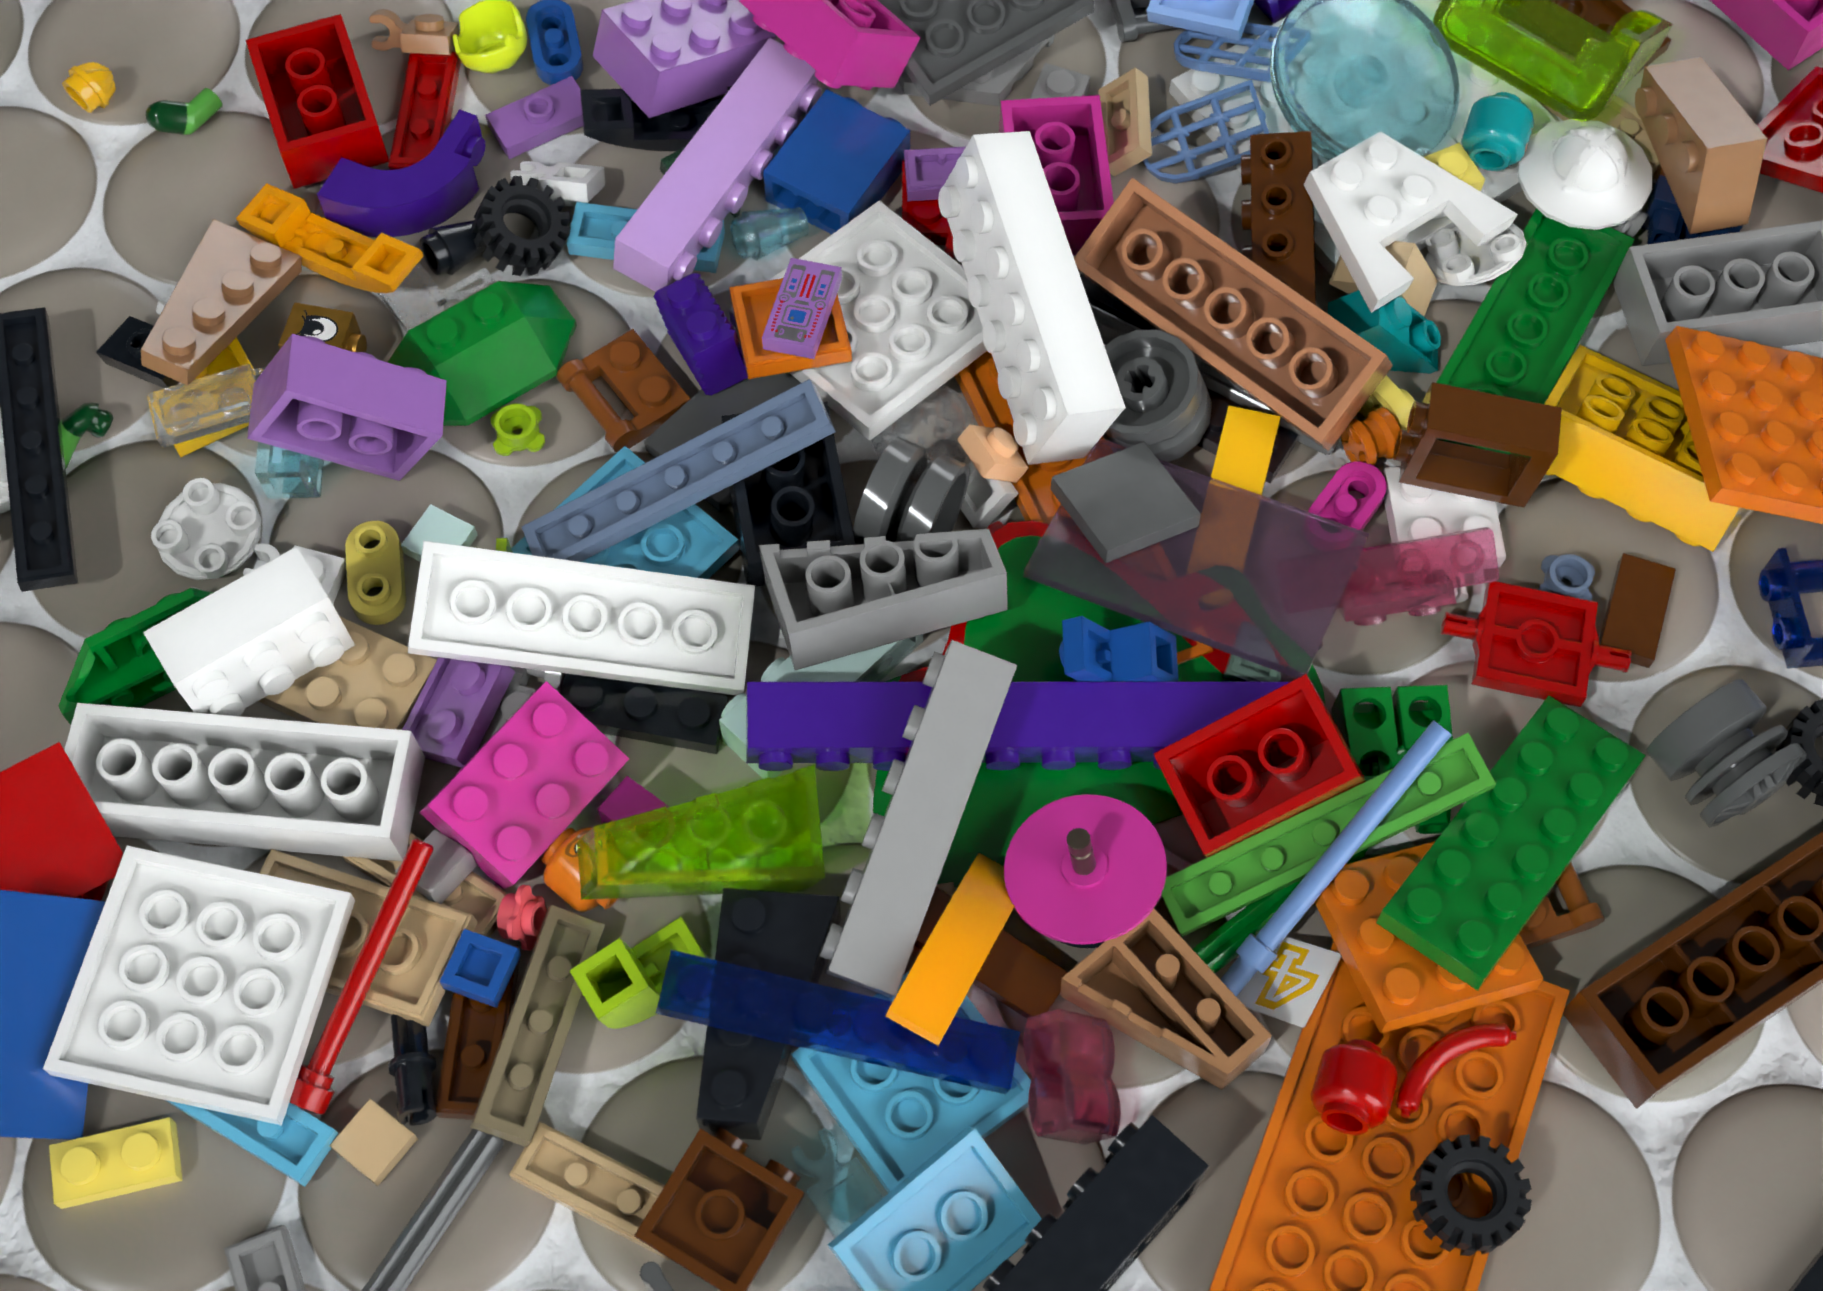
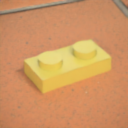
M170 1117L49 1145L54 1204L61 1209L183 1181L177 1124Z

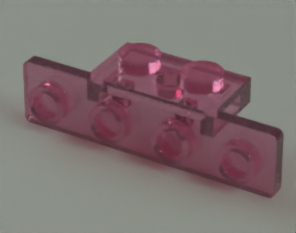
M1489 527L1281 562L1276 565L1282 611L1285 616L1290 617L1338 608L1345 622L1354 621V624L1359 626L1379 624L1387 620L1386 615L1407 611L1410 616L1436 614L1441 611L1442 605L1456 603L1454 588L1489 583L1499 579L1494 532Z

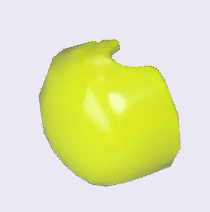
M508 0L479 1L463 10L459 15L460 34L459 36L457 34L452 36L456 54L461 63L472 71L493 74L512 67L527 46V32L522 17L512 1Z

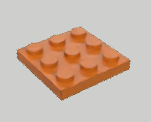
M1435 841L1345 864L1314 902L1380 1034L1537 990L1544 979L1520 934H1518L1477 991L1376 923L1381 911Z

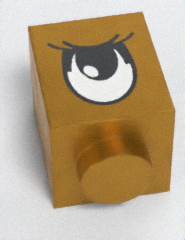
M297 302L293 304L278 344L281 349L292 334H296L299 336L316 337L324 341L325 344L351 352L366 353L367 349L366 336L361 333L353 312Z

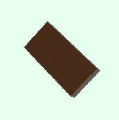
M1623 553L1617 564L1599 637V644L1624 650L1629 649L1632 651L1630 663L1650 668L1655 660L1676 569Z

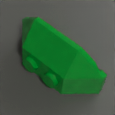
M497 281L408 330L388 360V363L404 368H418L426 372L427 375L447 380L443 426H469L555 377L561 367L571 335L574 334L577 324L574 317L549 285Z
M191 587L181 593L169 594L160 599L156 605L131 617L117 619L111 622L104 630L85 638L58 705L62 715L69 724H72L77 703L140 708L176 690L143 632L214 592Z

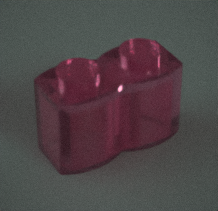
M1063 1009L1029 1017L1024 1031V1055L1028 1069L1033 1076L1029 1088L1028 1107L1031 1124L1038 1137L1083 1145L1117 1137L1120 1126L1121 1107L1117 1088L1111 1078L1115 1062V1045L1112 1031L1107 1021L1102 1018Z

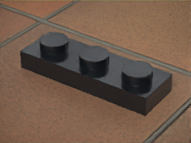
M573 674L565 675L560 692L568 702L603 734L717 754L722 736L719 719L722 718V711L729 703L728 696Z

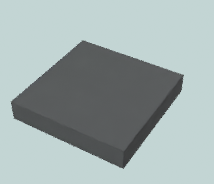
M1145 442L1055 475L1051 480V491L1105 563L1199 526L1201 513Z

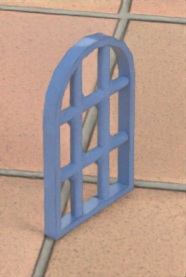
M1246 23L1243 33L1260 35L1258 39L1241 37V40L1238 41L1185 30L1178 35L1174 42L1175 58L1182 66L1193 70L1271 82L1308 40L1307 31ZM1192 38L1212 40L1214 42L1209 48L1184 45ZM1268 38L1293 40L1291 44L1270 42ZM1224 42L1249 47L1244 54L1222 51L1219 48ZM1259 48L1283 51L1277 59L1255 55ZM1182 52L1197 54L1201 57L1199 59H1194L1185 56ZM1216 57L1235 60L1236 63L1230 65L1208 61V59ZM1246 63H1254L1270 67L1268 70H1261L1243 66Z
M1252 79L1185 104L1174 106L1154 117L1150 122L1151 133L1158 125L1170 118L1174 128H1170V132L1151 138L1152 146L1177 137L1181 151H1178L1177 155L1152 164L1146 158L1143 160V163L1153 176L1160 181L1170 183L1196 180L1241 163V155L1250 154V150L1235 155L1233 145H1236L1237 141L1250 137V135L1262 132L1269 134L1265 122L1266 114L1261 109ZM1250 90L1253 102L1225 112L1221 111L1218 101ZM1211 104L1214 113H1211L1209 118L1182 127L1179 115ZM1256 109L1261 125L1229 136L1225 122H1229V118ZM1217 123L1221 136H1218L1216 141L1189 150L1186 137L1190 135V132ZM1223 146L1225 147L1227 159L1195 169L1193 160L1197 159L1196 156ZM1185 161L1188 172L1172 175L1160 172L1158 169Z

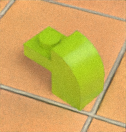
M679 917L633 948H630L619 938L569 971L596 1018L608 1028L618 1029L645 1021L669 1008L671 1005L668 999L713 971L714 967L687 922L682 917Z

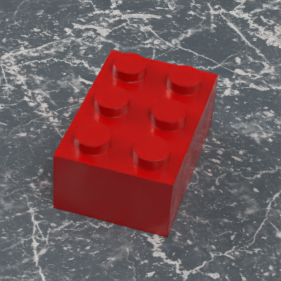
M341 14L245 40L277 145L294 189L327 180L341 157L367 167L389 162L379 126Z

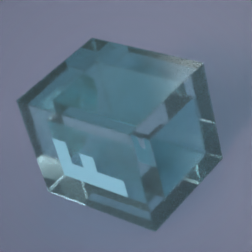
M258 442L255 474L268 499L321 498L323 459Z

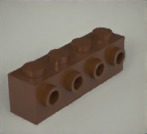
M1311 131L1250 135V154L1241 155L1242 185H1251V199L1242 200L1241 209L1242 229L1252 230V245H1243L1242 254L1316 305L1314 204L1304 187L1310 171L1313 170Z

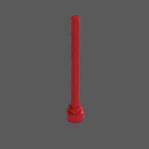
M419 839L412 840L308 1065H301L290 1103L311 1112L325 1114L335 1093L330 1088L334 1081V1077L330 1073L433 853L434 848L432 845Z

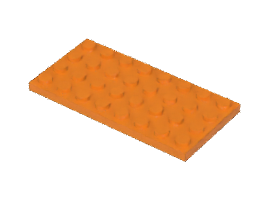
M1332 941L1330 950L1340 953L1334 941ZM1341 957L1305 1028H1301L1208 1291H1478L1489 1253L1482 1255L1481 1251H1477L1472 1256L1460 1255V1248L1455 1247L1450 1252L1441 1248L1440 1245L1443 1240L1436 1235L1430 1240L1423 1232L1428 1227L1425 1221L1422 1219L1416 1222L1413 1211L1417 1208V1202L1410 1201V1190L1416 1183L1412 1179L1425 1158L1439 1144L1447 1139L1453 1142L1459 1135L1470 1134V1141H1475L1480 1135L1491 1138L1489 1146L1496 1149L1502 1143L1510 1149L1505 1157L1511 1163L1519 1158L1570 990L1542 980L1537 990L1380 1034ZM1486 1023H1505L1509 1026L1510 1031H1516V1040H1510L1509 1044L1505 1047L1476 1049L1450 1061L1434 1076L1428 1085L1419 1110L1411 1113L1410 1118L1400 1116L1401 1110L1396 1106L1400 1086L1412 1064L1433 1043L1457 1030ZM1352 1039H1362L1376 1044L1382 1050V1054L1394 1064L1398 1074L1390 1112L1385 1122L1373 1129H1368L1366 1133L1361 1135L1345 1134L1327 1126L1322 1121L1321 1114L1315 1109L1311 1100L1313 1084L1324 1051L1336 1044H1346ZM1459 1173L1451 1178L1448 1185V1197L1452 1206L1459 1213L1470 1218H1480L1490 1212L1493 1204V1195L1485 1180L1472 1173Z

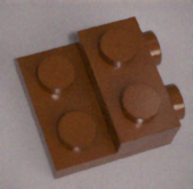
M718 1127L713 1136L700 1128L634 1237L720 1291H747L805 1197V1192L796 1187L801 1177L773 1159H769L764 1168L746 1157L744 1154L749 1145Z

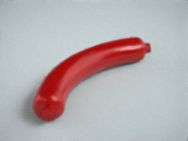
M1486 1023L1457 1030L1433 1043L1412 1064L1400 1086L1396 1099V1106L1401 1110L1400 1116L1410 1118L1411 1113L1419 1110L1428 1085L1434 1076L1450 1061L1476 1049L1505 1047L1509 1044L1510 1040H1516V1031H1510L1509 1026L1505 1023Z

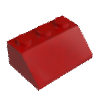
M1307 674L1153 754L1206 857H1210L1366 782L1344 738Z

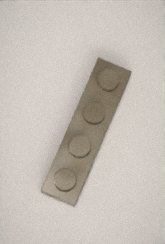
M550 905L544 917L470 1128L524 1147L531 1143L582 994L569 970L596 953L605 924Z

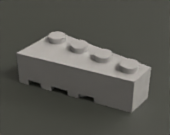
M989 529L916 534L914 541L901 542L886 541V536L864 538V544L831 547L830 540L807 542V548L780 550L779 544L759 545L765 583L794 670L1007 610V572Z

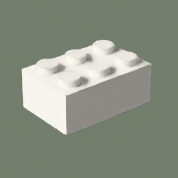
M297 546L143 632L173 685L194 713L240 716L245 708L262 698L287 690L297 678L316 667H324L334 663L343 655L344 651L355 646L331 600Z

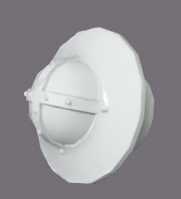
M1573 118L1550 123L1530 136L1526 152L1522 160L1518 162L1517 178L1527 200L1546 217L1569 227L1598 230L1621 225L1641 211L1652 191V167L1643 149L1625 132L1600 121Z

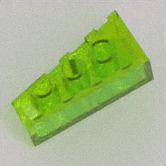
M815 765L800 768L792 773L775 778L768 777L750 782L746 786L718 794L715 792L700 796L692 801L672 807H662L594 826L577 842L581 900L723 894V888L775 892L805 891L825 878Z

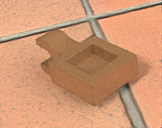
M387 9L376 10L369 17L370 23H381L389 29L390 36H376L372 40V47L381 51L401 48L402 53L450 55L455 48L452 36L455 34L459 36V22L444 21V17L437 14L418 15L408 24L404 23L393 11Z

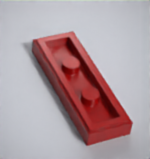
M452 51L450 55L410 53L388 164L389 170L406 168L424 159L432 152L450 125L461 61L456 51Z

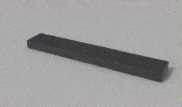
M45 307L0 313V408L17 583L21 592L77 584L78 578L49 316Z

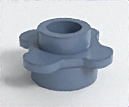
M1573 554L1549 555L1544 558L1541 563V569L1545 573L1544 583L1540 585L1538 590L1592 601L1593 596L1589 592V586L1595 575V569L1588 561ZM1562 579L1569 580L1571 585L1563 584Z

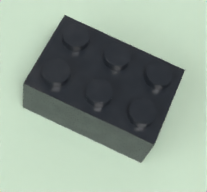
M823 402L830 417L828 402ZM742 413L721 416V424ZM834 433L729 486L747 585H754L755 587L766 585L759 545L779 544L780 550L807 548V542L830 540V547L855 545Z

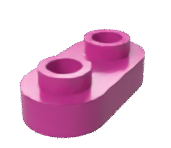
M1355 461L1347 463L1338 469L1306 513L1302 534L1305 542L1311 549L1324 555H1338L1351 547L1379 509L1386 493V480L1378 468L1366 462ZM1358 491L1364 498H1354L1348 492ZM1330 528L1334 530L1337 535H1326L1323 532H1321L1320 529Z

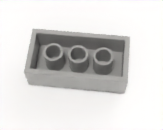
M1823 220L1629 247L1613 280V285L1641 365L1648 366L1671 362L1665 339L1676 326L1698 331H1708L1713 334L1744 341H1753L1771 347L1823 341Z

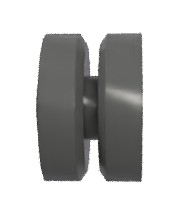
M1135 330L1114 338L1105 346V350L1126 408L1103 434L1105 441L1115 452L1145 442L1161 464L1183 457L1201 441L1210 425L1212 410L1208 389L1199 371L1193 352L1178 337L1160 330Z
M900 437L893 439L881 454L863 492L853 528L855 545L864 544V538L886 536V541L901 542L914 541L916 534L952 532L966 495L970 467L966 463L943 454L927 466V453L923 446Z

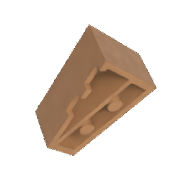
M1702 57L1644 66L1641 88H1638L1635 93V108L1642 120L1689 233L1695 234L1748 224L1767 137Z
M1155 908L1134 929L1102 943L1061 978L1060 996L1221 1090L1266 1052L1272 1037L1267 1029Z

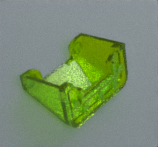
M1442 0L1432 22L1433 32L1443 46L1568 119L1581 122L1589 121L1605 111L1657 51L1673 26L1672 23L1652 12L1634 10L1622 16L1611 34H1608L1550 0Z

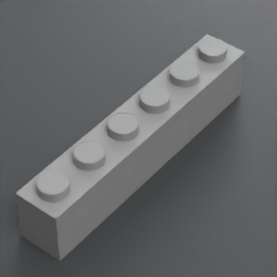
M954 640L949 644L945 655L934 651L922 684L932 687L925 708L917 705L913 706L902 735L903 738L912 741L904 762L894 758L882 788L883 792L892 795L884 816L873 813L861 846L871 849L863 871L852 868L840 900L851 904L843 926L831 924L823 944L820 957L830 960L825 971L826 974L889 998L896 996L1017 668L1016 664Z

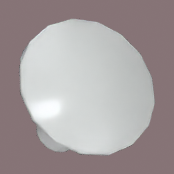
M1514 223L1508 229L1479 247L1455 226L1452 229H1442L1426 240L1428 254L1425 260L1438 282L1452 286L1476 285L1493 280L1509 271L1522 258L1527 244L1523 231Z
M196 478L189 481L185 485L183 492L166 506L159 522L151 532V539L158 549L163 562L178 575L194 580L217 579L237 570L252 556L255 545L258 544L261 537V517L255 502L241 489L223 483H212L205 478Z

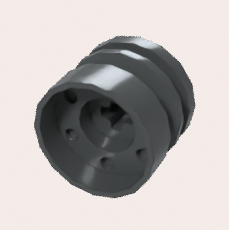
M1743 679L1734 680L1700 700L1668 725L1647 748L1648 755L1670 781L1684 778L1694 772L1699 774L1700 778L1685 795V799L1690 805L1698 804L1714 794L1716 795L1700 813V817L1709 828L1717 826L1733 816L1743 815L1767 800L1787 782L1791 773L1807 756V753L1798 743L1790 744L1774 754L1771 753L1787 736L1788 731L1783 725L1769 728L1757 735L1751 730L1764 716L1767 707Z

